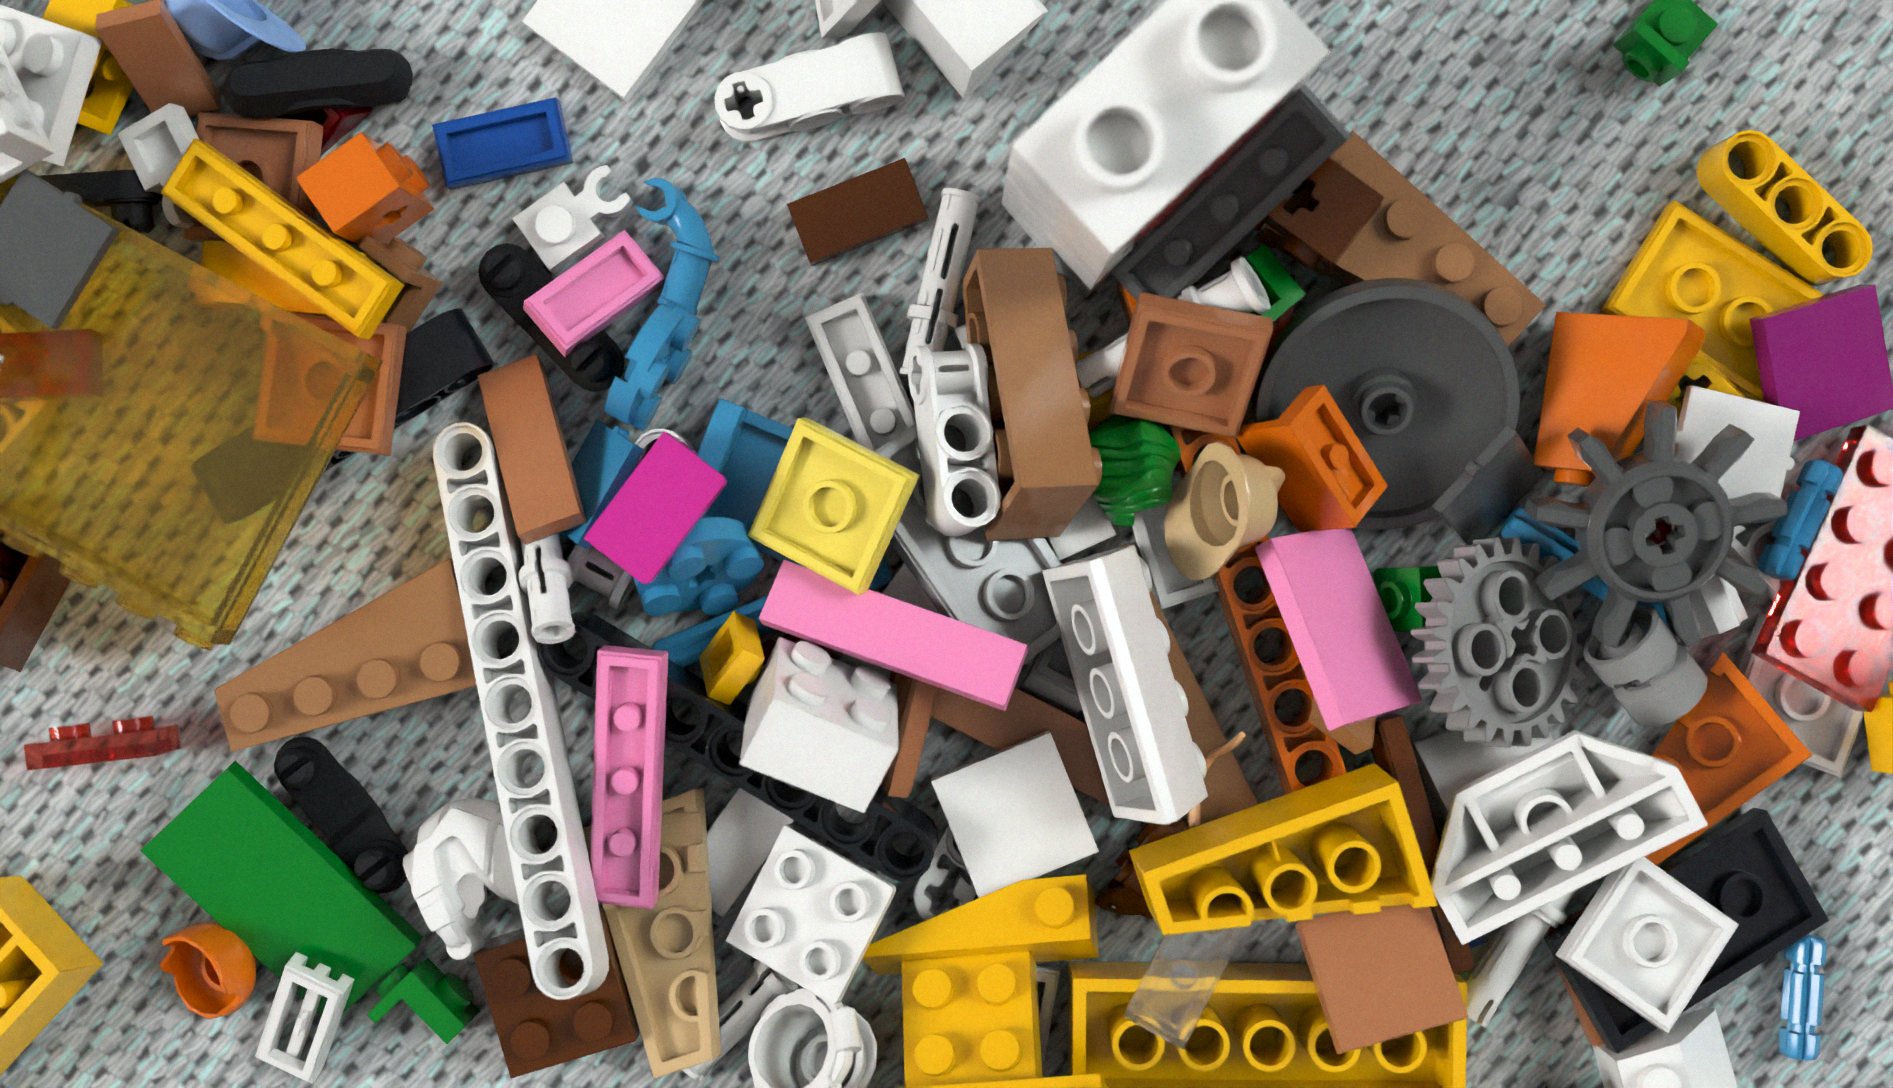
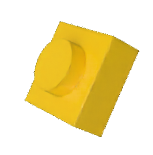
M733 611L699 656L708 697L730 705L742 688L754 682L758 677L765 657L754 619Z

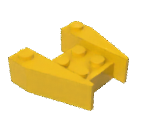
M1086 874L1020 880L869 944L862 959L877 975L902 974L904 1088H1108L1100 1074L1043 1078L1036 963L1099 958L1095 894Z

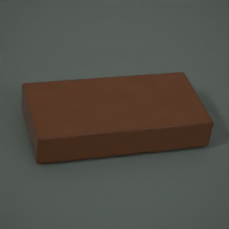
M905 158L787 204L811 266L928 221L927 212Z

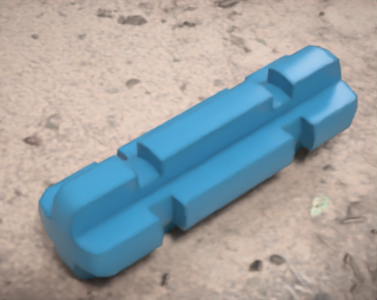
M1820 459L1809 460L1804 464L1796 481L1800 489L1798 492L1792 490L1787 499L1788 515L1778 518L1770 535L1775 542L1773 546L1766 544L1757 562L1758 569L1761 572L1781 581L1796 578L1805 559L1800 552L1802 548L1810 549L1830 507V502L1826 498L1828 495L1835 496L1843 479V471L1839 467Z
M1807 934L1785 948V959L1791 960V967H1785L1783 973L1781 1019L1787 1020V1026L1780 1027L1778 1047L1780 1053L1787 1057L1805 1061L1816 1060L1820 1054L1821 1034L1814 1033L1815 1026H1821L1825 974L1818 973L1819 966L1826 965L1827 951L1825 939L1813 934Z

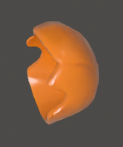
M200 922L185 927L162 940V944L165 947L172 946L168 954L160 962V969L174 975L177 993L189 1011L207 1019L218 1018L236 1012L250 998L256 983V957L243 940L232 931L224 929L218 922Z

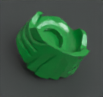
M1113 414L1088 432L1091 447L1098 449L1102 461L1101 481L1091 495L1106 517L1113 521V525L1133 526L1135 512L1164 505L1172 499V474L1180 460L1182 451L1177 441L1160 423Z

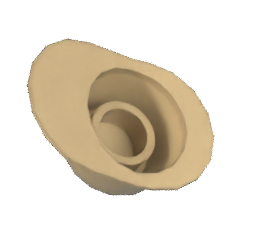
M1222 442L1207 444L1199 454L1195 464L1178 484L1172 499L1168 502L1164 522L1165 543L1170 559L1180 574L1191 580L1209 579L1225 565L1238 548L1262 539L1273 529L1277 518V493L1285 480V474L1282 469L1265 466L1262 461L1249 455L1236 454L1231 447Z

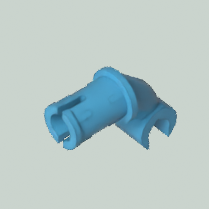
M662 178L646 180L643 183L664 192L667 207H661L657 211H650L636 206L637 210L644 218L659 225L669 226L677 239V242L671 240L670 247L675 248V252L657 303L666 305L668 300L696 316L697 306L712 261L718 263L720 257L714 255L711 238L705 223L697 210L687 202L686 195L682 189Z

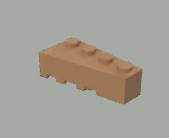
M1352 130L1350 132L1352 137L1332 154L1330 158L1384 198L1379 209L1330 271L1318 263L1312 271L1322 276L1326 275L1345 286L1382 278H1408L1437 284L1454 291L1480 309L1492 322L1507 347H1509L1546 304ZM1304 187L1299 193L1293 194L1287 200L1285 211L1294 215L1298 209L1304 208L1312 213L1314 211L1310 205L1312 191ZM1267 224L1253 238L1271 249L1276 248L1287 254L1281 248L1286 238Z
M1052 248L977 249L962 280L968 344L979 343L986 354L988 364L987 390L993 427L998 483L1001 493L1000 508L996 516L985 524L986 541L1060 537L1096 487L1099 486L1102 477L1101 456L1097 448L1091 447L1087 428L1090 417L1089 396L1085 388H1079L1075 367L1078 360V340L1074 330H1068L1064 311L1067 301L1066 280L1062 273H1057Z
M446 559L215 688L214 692L231 752L477 686L453 559Z

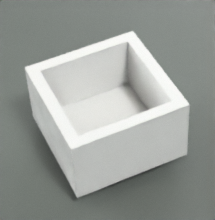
M779 636L748 698L740 765L864 813L899 750L897 685L891 683L884 674L876 669L867 666L852 667L831 658L824 649L813 643L805 641L794 643Z

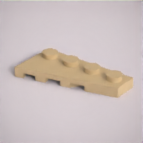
M699 788L662 800L658 902L653 909L602 904L654 1079L721 1056L704 788ZM591 826L583 828L590 861Z

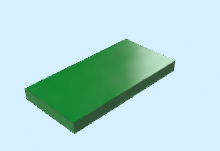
M236 760L140 850L224 929L232 931L250 948L252 954L280 980L285 965L296 952L308 957L305 966L312 970L319 963L330 967L329 978L338 981L342 974L354 978L355 980L343 1013L409 955L423 938L418 931L374 890L366 888L363 884L364 881L357 877L351 868ZM299 985L296 995L304 1000L307 988ZM324 996L321 997L316 1011L320 1017L328 999Z

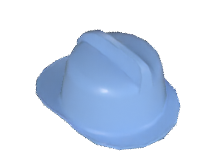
M257 0L165 1V6L190 46L203 56L217 60L237 59L261 41L293 53L306 50V43L300 35Z

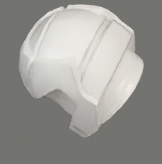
M480 798L456 800L435 811L420 826L415 849L403 858V867L411 885V892L431 932H436L445 942L449 956L456 960L472 957L476 951L484 947L480 916L484 915L483 905L488 899L486 886L500 898L519 904L500 804ZM534 833V841L539 848L538 839Z
M805 988L796 989L794 992L777 996L761 1012L760 1020L754 1027L750 1037L748 1062L755 1088H868L875 1074L877 1063V1041L869 1022L859 1015L855 1008L844 1006L841 1001L830 1004ZM824 1024L825 1029L797 1053L801 1040L809 1030Z

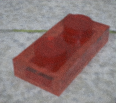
M153 715L112 720V732L91 734L90 722L49 727L50 739L24 745L27 771L150 757L180 749L178 724L154 727Z

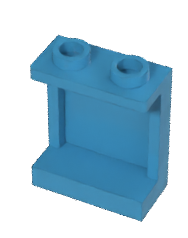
M719 398L697 456L725 476L727 484L702 518L724 517L736 519L746 524L750 531L793 428ZM757 541L760 553L780 561L787 560L801 565Z

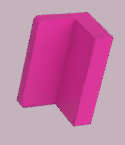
M664 431L584 536V539L639 582L651 584L726 486L727 479L698 457V453L679 438Z

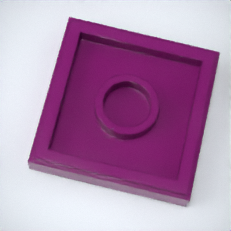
M1860 284L1750 318L1764 402L1800 411L1794 441L1893 409V385L1876 285Z

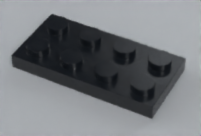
M1750 809L1658 866L1739 924L1682 1013L1829 921L1767 810ZM1580 914L1543 938L1605 1047L1615 1053H1619L1657 1029V1027L1555 955L1582 915Z

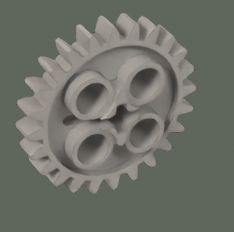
M1519 537L1473 540V545L1454 547L1455 558L1440 559L1437 562L1442 578H1428L1423 582L1427 591L1433 597L1431 602L1415 603L1414 607L1426 618L1425 627L1411 629V635L1416 639L1424 641L1425 650L1412 657V662L1427 664L1429 671L1418 684L1419 688L1436 689L1437 695L1432 701L1430 710L1432 712L1448 713L1445 728L1448 730L1464 731V741L1483 743L1484 747L1531 746L1532 738H1548L1550 736L1548 724H1563L1566 721L1560 704H1577L1578 702L1576 694L1570 687L1571 681L1586 680V674L1576 666V657H1584V645L1577 643V634L1588 628V622L1574 621L1573 612L1582 603L1581 597H1566L1564 595L1550 601L1542 594L1533 579L1549 567L1555 565L1557 558L1555 556L1539 557V545L1536 543L1521 544Z

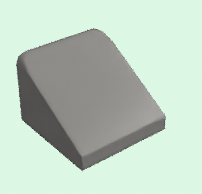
M1060 637L1036 655L1020 689L1076 717L1082 710L1062 638Z

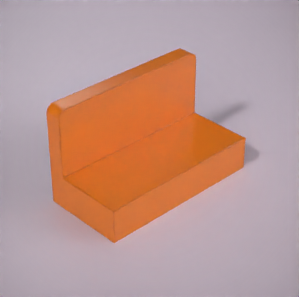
M1324 384L1305 387L1277 420L1246 424L1239 430L1237 439L1247 455L1262 461L1265 466L1278 467L1283 470L1285 480L1277 493V499L1295 528L1300 532L1355 528L1388 487Z

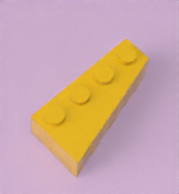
M1375 763L1129 850L1148 909L1163 935L1250 926L1252 921L1279 918H1284L1287 922L1311 920L1315 914L1351 911L1353 915L1381 912V907L1408 904L1413 908L1438 906L1399 783Z

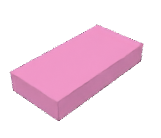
M623 230L524 300L523 310L559 352L566 357L572 353L576 345L583 341H588L664 285L666 277L630 235Z

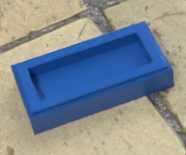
M556 97L432 124L445 185L450 190L574 163L561 104Z

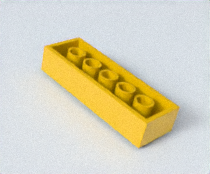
M1068 961L1067 1076L1100 1074L1108 1088H1466L1467 1018L1337 1055L1307 963ZM1454 974L1467 1011V982L1458 974Z

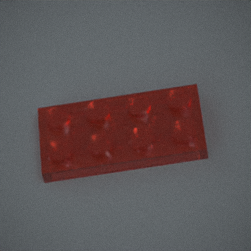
M1869 425L1852 427L1835 463V466L1843 471L1841 484L1835 496H1827L1826 500L1830 502V507L1809 550L1802 548L1800 552L1805 558L1796 578L1782 581L1751 653L1855 711L1872 712L1893 666V439Z

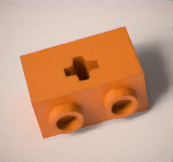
M362 132L295 178L333 233L357 245L360 244L365 235L387 243L434 210V207L423 193L431 187V184L409 155L402 157L389 141L381 146Z

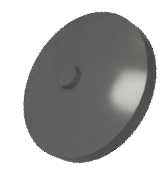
M1382 278L1351 284L1335 290L1309 305L1291 320L1270 347L1262 363L1254 392V423L1277 420L1305 387L1321 384L1326 386L1388 485L1355 527L1366 530L1404 528L1440 516L1432 505L1465 471L1467 463L1475 460L1507 425L1514 431L1516 430L1520 410V385L1517 369L1505 341L1492 322L1480 309L1454 291L1437 284L1408 278Z

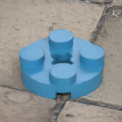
M667 300L666 305L661 303L649 316L625 356V358L630 360L624 376L628 382L615 376L606 399L605 413L627 425H633L644 431L651 423L660 406L662 398L656 394L665 380L676 384L688 365L692 351L687 349V347L693 340L701 319L671 301Z
M711 517L700 519L651 584H642L634 578L645 613L650 616H661L671 612L702 609L705 614L717 615L733 609L739 602L737 593L748 587L764 567L757 541L747 536L749 533L747 525L732 518Z

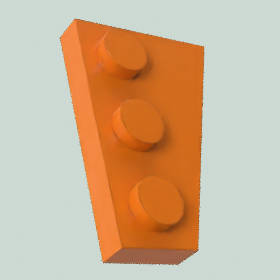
M1724 652L1707 676V690L1700 702L1687 714L1676 720L1653 755H1651L1652 757L1673 763L1678 767L1708 826L1644 856L1656 866L1812 756L1810 751Z

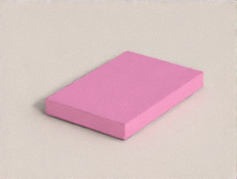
M1352 528L1314 530L1275 537L1255 547L1328 731L1404 710L1423 702Z

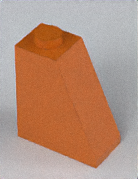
M1556 312L1533 465L1555 472L1554 483L1588 487L1595 479V475L1589 466L1576 456L1567 437L1577 427L1605 443L1616 462L1631 456L1644 437V420L1648 401H1667L1704 344L1706 330L1690 319Z

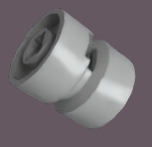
M1636 605L1627 630L1617 648L1604 645L1592 633H1590L1584 643L1583 656L1587 663L1606 686L1613 688L1616 699L1635 723L1641 726L1659 727L1674 722L1699 703L1707 690L1708 678L1686 648L1678 644V640L1672 630L1653 607Z

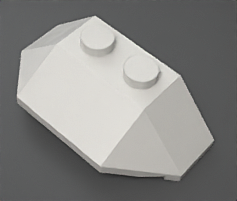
M1574 730L1454 790L1430 883L1436 899L1461 944L1464 945L1708 826L1676 765Z

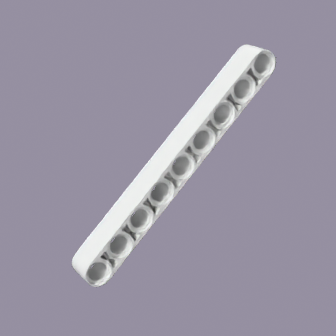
M467 422L454 423L446 427L437 436L433 446V460L532 975L537 987L546 996L556 1000L571 999L598 989L605 981L609 971V956L553 676L542 666L538 658V642L532 636L528 594L521 590L519 571L524 566L521 539L516 532L493 437L476 425ZM481 444L482 456L480 461L473 468L463 471L461 460L468 448ZM492 504L494 508L492 523L487 529L475 533L473 528L475 514L480 508ZM504 565L506 569L504 587L499 592L488 595L485 589V580L488 573L493 568ZM515 627L519 634L517 649L511 656L502 659L497 651L498 639L506 629ZM526 689L531 696L532 707L524 720L515 723L509 713V704L517 692ZM537 752L544 762V774L537 785L529 788L522 778V766L529 755ZM548 816L556 825L557 840L555 845L548 852L544 853L536 846L534 831L537 824ZM557 882L562 883L568 889L571 902L568 912L560 919L555 917L547 906L549 889ZM568 948L575 950L581 956L584 963L583 975L576 985L568 983L562 977L559 970L561 956Z

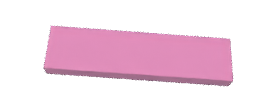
M783 560L759 616L762 625L1006 711L1028 653L1027 644L869 589L867 593L857 595L807 567L787 560Z
M604 645L597 650L590 866L597 901L600 904L653 909L658 902L669 651Z

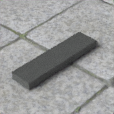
M1306 85L1300 87L1110 272L1136 301L1139 292L1178 299L1182 295V290L1192 286L1349 140L1352 135Z

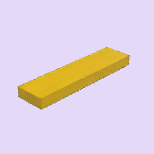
M193 139L160 192L358 338L370 340L404 287V284L202 140Z

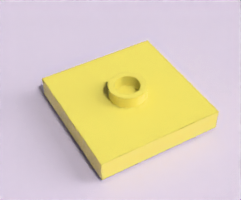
M807 417L798 418L747 536L857 595L865 594L872 583L920 475Z

